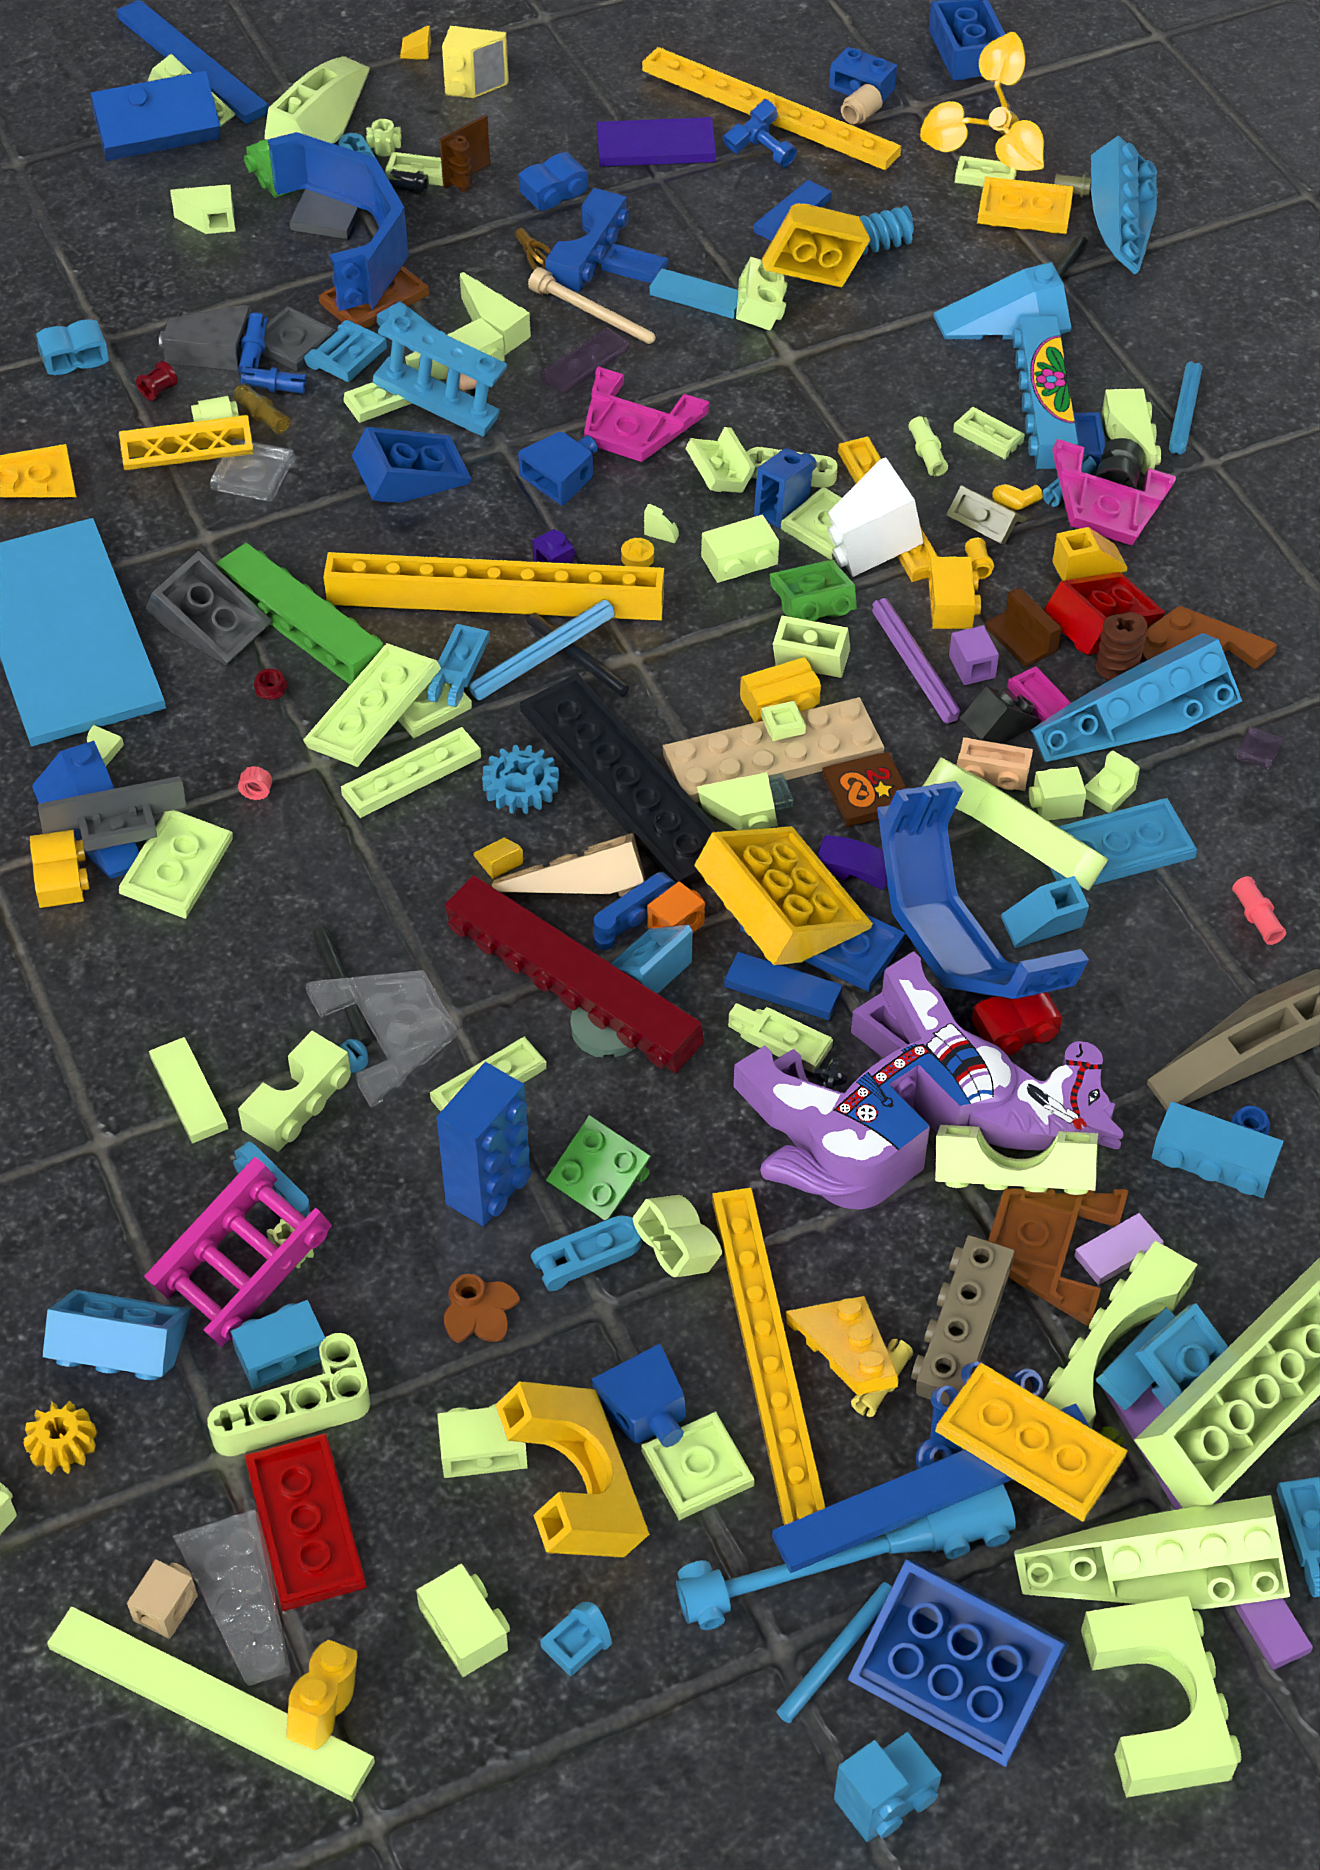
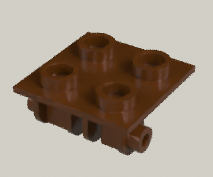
M487 115L440 138L443 188L454 185L459 191L466 192L472 185L470 175L490 165Z

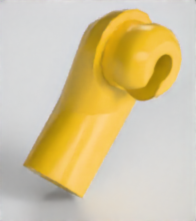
M1003 484L994 488L992 497L994 501L1018 511L1042 500L1043 493L1038 485L1020 490L1011 485Z

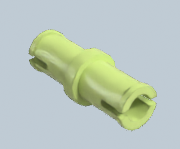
M922 416L912 419L908 427L916 441L915 449L917 454L923 458L930 476L934 475V477L943 475L948 470V464L940 450L941 442L939 438L933 434L926 417L923 419Z

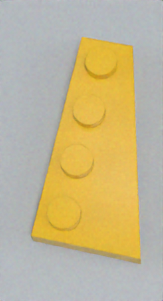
M66 444L0 455V497H76Z

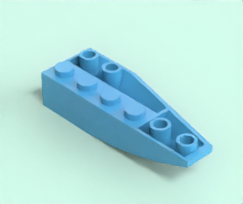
M1118 135L1091 154V197L1096 222L1106 245L1122 264L1136 274L1140 271L1157 211V169L1150 160H1145L1138 154L1133 144L1126 143Z
M1202 633L1097 687L1031 729L1043 761L1049 762L1181 732L1242 702L1219 639Z

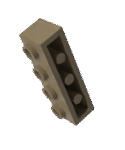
M970 1235L967 1236L963 1248H955L949 1270L955 1271L951 1284L944 1282L937 1300V1306L942 1307L938 1320L930 1319L924 1342L930 1343L925 1357L917 1356L911 1378L917 1380L916 1395L931 1400L932 1392L942 1386H952L958 1393L964 1386L961 1379L962 1368L968 1363L980 1362L1013 1266L1015 1250ZM973 1368V1369L971 1370V1375H972V1373L975 1371L976 1368ZM943 1391L941 1402L948 1405L950 1397Z

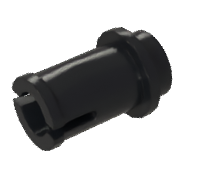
M392 169L390 176L401 179H389L394 189L411 190L417 195H420L421 192L425 193L428 189L429 177L423 171L418 170L416 173Z

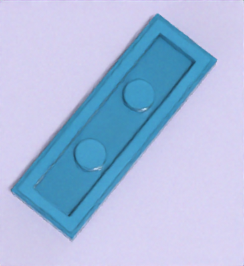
M661 268L650 285V295L732 319L736 317L737 289Z
M1167 1307L1141 1331L1096 1379L1099 1385L1124 1411L1155 1381L1135 1353L1175 1318L1174 1314Z

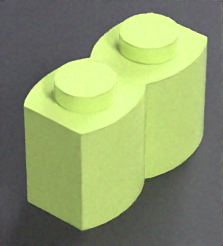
M681 1195L646 1199L633 1217L635 1228L640 1237L649 1246L654 1247L660 1265L668 1274L675 1278L707 1273L722 1255L720 1244L715 1235L706 1226L700 1224L695 1208Z

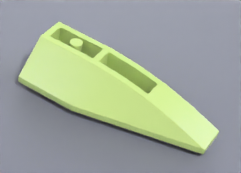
M344 56L327 61L309 71L268 108L264 138L268 140L298 132L334 144L344 134L370 67Z
M1271 1495L1140 1516L1057 1537L1014 1551L1021 1590L1024 1595L1132 1604L1189 1596L1192 1609H1209L1290 1597Z

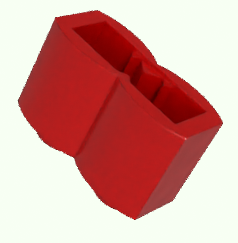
M1048 992L1017 999L994 996L975 1005L972 1023L980 1037L999 1047L1007 1056L1017 1053L1025 1044L1049 1042L1060 1032L1062 1015Z

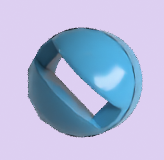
M348 1039L339 1046L348 1052L351 1073L359 1072L367 1066L369 1060L368 1051L363 1042L357 1039ZM352 1051H355L360 1056L356 1058Z

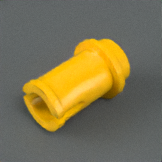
M972 538L966 542L965 551L968 557H971L972 571H978L979 579H985L991 575L994 563L988 556L985 541L981 538Z

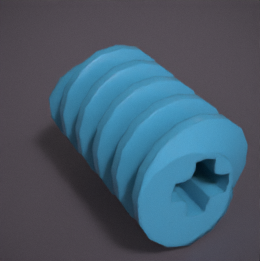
M907 205L903 206L902 209L896 207L891 211L884 210L880 214L872 213L869 217L865 215L860 216L871 239L868 245L872 252H878L879 243H881L884 250L889 249L890 240L895 247L901 246V237L907 245L912 243L913 218ZM868 245L866 246L862 255H866L868 253Z

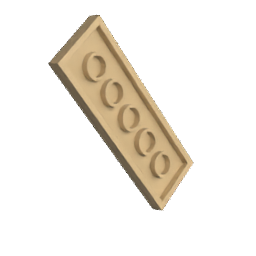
M859 697L801 711L800 714L806 725L805 734L772 741L764 722L760 721L663 745V756L673 779L696 803L700 802L697 786L765 772L768 774L769 783L773 784L821 772L823 767L884 753V745Z

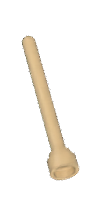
M538 267L531 274L528 282L530 290L540 295L551 293L647 344L655 341V334L557 283L551 272Z

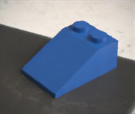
M366 427L352 454V458L372 500L402 503L467 485L472 480L450 435Z

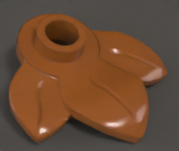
M474 1274L459 1276L449 1288V1301L451 1304L444 1313V1326L447 1334L456 1343L464 1341L473 1332L477 1337L486 1341L497 1342L504 1340L508 1330L507 1317L504 1311L511 1309L520 1302L518 1294L510 1285L501 1281L486 1283ZM466 1293H473L476 1295L473 1298L462 1297Z

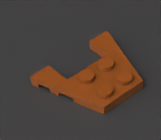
M1179 605L1147 629L1140 661L1143 663L1204 633L1219 639L1223 652L1229 650L1253 669H1256L1275 655L1277 644Z
M1004 1189L988 1242L1015 1250L1013 1266L1009 1274L1010 1279L1082 1324L1089 1326L1094 1317L1101 1288L1061 1277L1078 1217L1114 1227L1119 1225L1129 1191L1113 1189V1193H1094L1093 1190H1088L1086 1194L1074 1195L1055 1193V1189H1048L1045 1192H1029L1025 1189Z

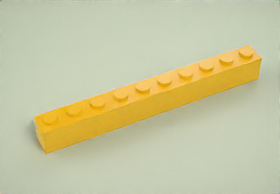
M328 552L323 576L326 600L330 601L333 605L511 614L537 613L538 615L576 617L600 601L607 600L614 608L615 616L613 618L662 621L664 568Z

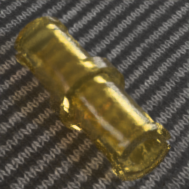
M243 383V386L240 384L235 389L233 399L248 409L252 418L256 421L264 422L276 434L284 433L288 429L290 418L275 408L272 400L266 396H260L246 383Z

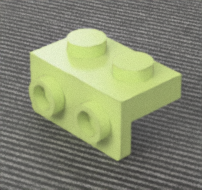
M725 427L717 441L690 438L686 446V450L692 458L694 465L699 470L710 490L743 493L746 485L752 478L755 466L732 428Z

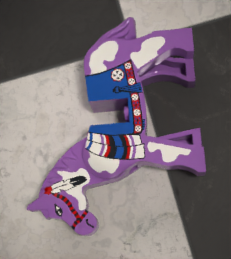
M914 951L884 970L882 993L853 1010L851 1033L882 1056L883 1059L863 1073L845 1093L810 1083L803 1070L801 1055L795 1049L790 1050L773 1061L772 1052L766 1046H763L734 1065V1088L771 1127L787 1134L796 1145V1147L785 1145L768 1156L761 1164L760 1172L762 1177L766 1180L790 1185L807 1193L822 1195L831 1203L848 1209H866L878 1205L924 1170L930 1126L937 1133L940 1125L980 1127L988 1144L1023 1150H1046L1053 1143L1058 1131L1098 1133V1144L1112 1149H1119L1121 1146L1119 1139L1123 1138V1131L1112 1121L1115 1103L1109 1101L1108 1096L1101 1087L1100 1079L1103 1057L1095 1045L1082 1041L1072 1043L1065 1051L1063 1066L1055 1069L1045 1081L1035 1079L1011 1062L1006 1053L999 1047L963 1030L955 1022L940 993L926 979L921 966V958Z

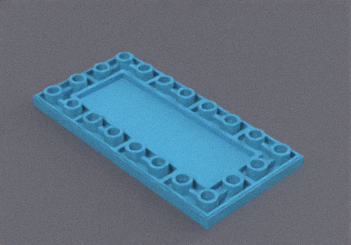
M90 518L0 542V660L30 746L83 733L90 730L93 725L102 727L165 709V700L94 519Z

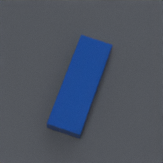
M807 180L754 223V233L772 241L794 204L802 203L822 208L831 200L832 191Z
M737 952L724 980V987L828 1021L842 994L843 986L782 965H773L769 961L741 952Z

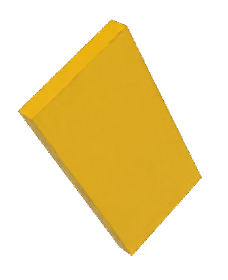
M981 1362L942 1416L935 1432L1084 1522L1114 1476L1128 1451Z

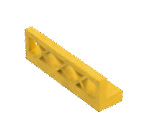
M248 415L119 431L124 470L254 454ZM246 443V444H243V445L231 446V445H233V444ZM144 456V457H142V458L130 459V458H132V457Z

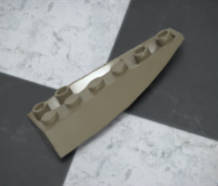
M1320 969L1312 970L1253 996L1149 1078L1147 1085L1166 1111L1171 1101L1180 1105L1188 1104L1320 1045Z

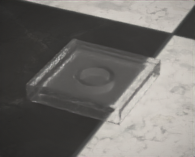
M235 438L230 442L231 446L246 444L245 440ZM252 442L254 454L224 457L221 459L210 479L211 490L272 502L294 460L293 450Z

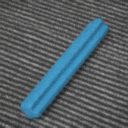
M1190 361L1185 367L1168 448L1172 454L1178 453L1181 455L1186 451L1203 368L1199 362L1193 363Z

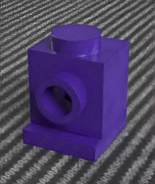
M553 529L532 540L533 562L574 564V546L569 539L565 538L564 533Z

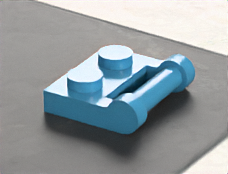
M344 320L337 327L338 331L317 349H311L304 356V359L311 369L318 370L320 368L342 380L350 382L387 349V341L385 337L349 320Z

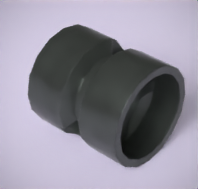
M1116 438L1109 441L1104 446L1096 477L1136 489L1145 457L1143 448L1131 439Z

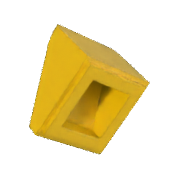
M430 26L423 27L403 38L401 59H429L431 47Z
M505 837L474 852V857L492 879L523 864L522 848Z

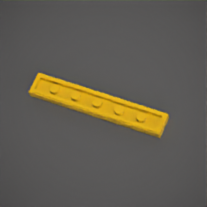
M869 437L838 444V453L856 484L881 460ZM922 528L921 533L924 543L897 556L911 582L929 578L931 557H938Z

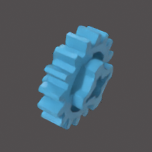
M513 745V752L508 753L502 748L500 749V758L490 756L489 765L483 766L482 784L483 791L487 793V800H496V808L501 809L507 805L509 806V812L512 814L516 811V808H522L524 814H527L530 806L541 810L542 800L550 803L553 801L552 793L558 792L559 770L558 767L554 766L553 757L545 759L544 750H540L535 754L532 753V746L530 745L525 748V751H520L517 745Z

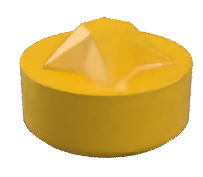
M643 538L629 539L622 545L621 560L625 566L649 567L654 561V546L650 541Z

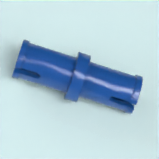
M251 313L248 317L246 336L241 339L240 345L243 349L240 365L238 366L240 374H242L243 366L258 369L260 356L265 352L266 343L264 337L269 319L267 316L263 317L261 313Z
M247 366L242 368L241 372L244 373V375H241L242 387L268 389L270 393H276L279 390L305 394L306 374L281 372L279 368L271 367L270 370L249 368Z

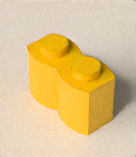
M74 830L30 836L34 882L39 907L45 908L84 902L83 890L89 889L87 869H80L79 862L86 861L83 841L75 839Z
M329 1639L317 1647L311 1656L308 1673L303 1675L294 1684L290 1692L286 1739L312 1750H317L327 1742L334 1729L335 1716L340 1714L349 1705L353 1697L357 1650Z

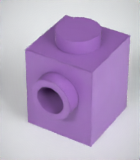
M984 625L953 632L951 635L949 658L963 685L996 678L999 653Z

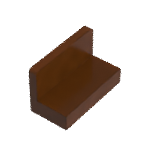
M1020 587L1008 593L1006 611L986 621L985 627L1025 667H1029L1058 651L1062 629Z

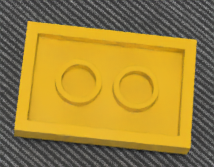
M985 176L977 223L990 226L1013 227L1021 230L1030 229L1067 234L1073 187Z

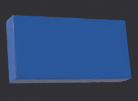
M612 244L601 261V270L651 284L661 268L667 270L669 267V258L617 244Z
M1101 412L1073 413L1078 445L1084 447L1083 454H1087V458L1084 461L1091 456L1095 460L1096 465H1099L1104 446L1106 445Z

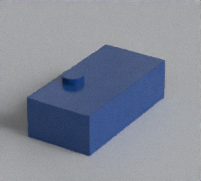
M206 71L91 92V106L106 161L220 139L221 126Z

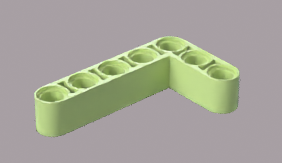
M940 757L923 786L956 781L963 790L956 809L974 817L1066 878L1075 876L1079 886L1084 889H1091L1109 860L1108 858L992 784Z

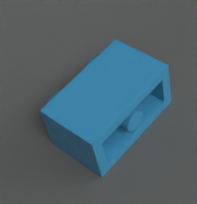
M308 1300L298 1304L285 1305L276 1313L261 1319L248 1320L238 1328L231 1330L235 1351L252 1390L321 1362L319 1347L326 1338Z

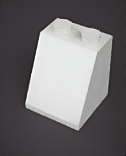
M886 457L879 460L828 512L831 527L827 528L831 541L837 547L833 549L834 557L841 568L846 566L852 577L924 543L915 499Z

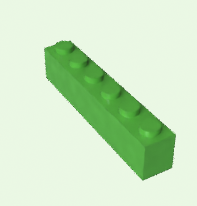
M244 543L216 563V568L272 620L271 626L349 685L354 682L384 647L382 641L376 635H371L362 629L353 618L346 617L330 601L323 600L307 584L300 583L291 576L287 569L277 566L269 560L264 552L257 551L248 543Z

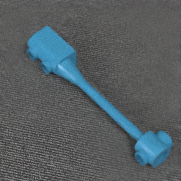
M1001 1484L791 1574L786 1564L724 1581L720 1570H712L710 1562L703 1560L692 1562L678 1571L679 1580L676 1581V1588L680 1606L688 1624L698 1621L700 1629L711 1630L725 1622L723 1614L731 1611L729 1600L731 1597L887 1552L889 1554L923 1551L935 1553L944 1550L946 1558H959L970 1551L969 1542L984 1539L987 1547H997L1006 1543L1010 1539L1008 1531L1015 1529V1515L1005 1487Z

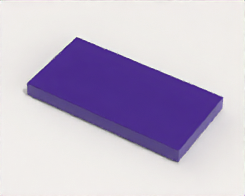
M712 117L597 122L599 166L601 167L716 162Z

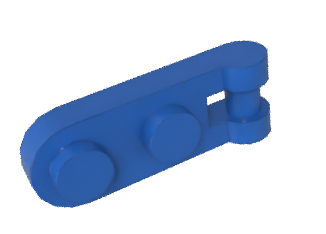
M659 872L598 912L594 917L595 931L593 933V944L600 950H609L614 946L615 938L630 927L639 926L647 917V905L675 885V881L666 873Z

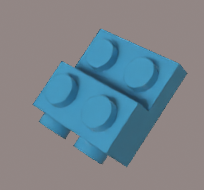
M1197 1303L1187 1306L1142 1346L1135 1355L1157 1383L1151 1391L1166 1409L1228 1348V1345Z

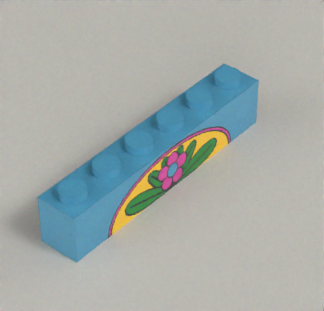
M1020 316L1019 327L1013 330L1012 342L1013 348H1018L1016 351V369H1021L1019 372V390H1024L1025 392L1022 394V411L1028 412L1025 417L1026 434H1031L1028 441L1029 456H1034L1036 469H1056L1052 453L1056 439L1078 445L1057 316Z

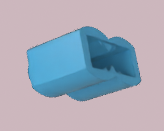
M81 320L67 327L54 326L36 333L39 353L49 375L66 374L78 367L94 368L109 361L106 342L96 320Z

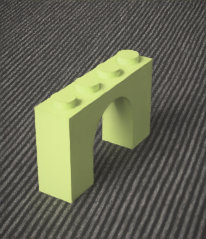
M1189 1596L1086 1612L1081 1632L1092 1671L1139 1663L1152 1664L1173 1674L1185 1688L1190 1702V1715L1180 1725L1163 1731L1120 1737L1115 1758L1126 1797L1230 1781L1238 1763L1241 1762L1240 1747L1236 1736L1229 1735L1225 1721L1228 1720L1226 1699L1222 1693L1217 1694L1213 1678L1216 1677L1215 1662L1211 1652H1205L1201 1640V1637L1204 1635L1202 1618L1198 1611L1192 1610Z

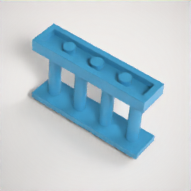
M394 310L378 330V334L392 340L391 356L385 360L373 375V383L378 385L379 388L394 395H399L423 409L484 437L499 418L500 409L487 403L489 387H493L507 369V363ZM404 347L420 353L418 370L403 363ZM433 360L449 367L447 383L431 377ZM461 373L477 380L475 397L458 390Z

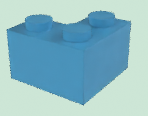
M906 1732L883 1750L874 1740L838 1765L834 1800L868 1843L877 1835H880L881 1838L891 1835L902 1824L903 1820L901 1818L913 1809L921 1812L928 1808L938 1798L937 1792L942 1774L911 1735Z

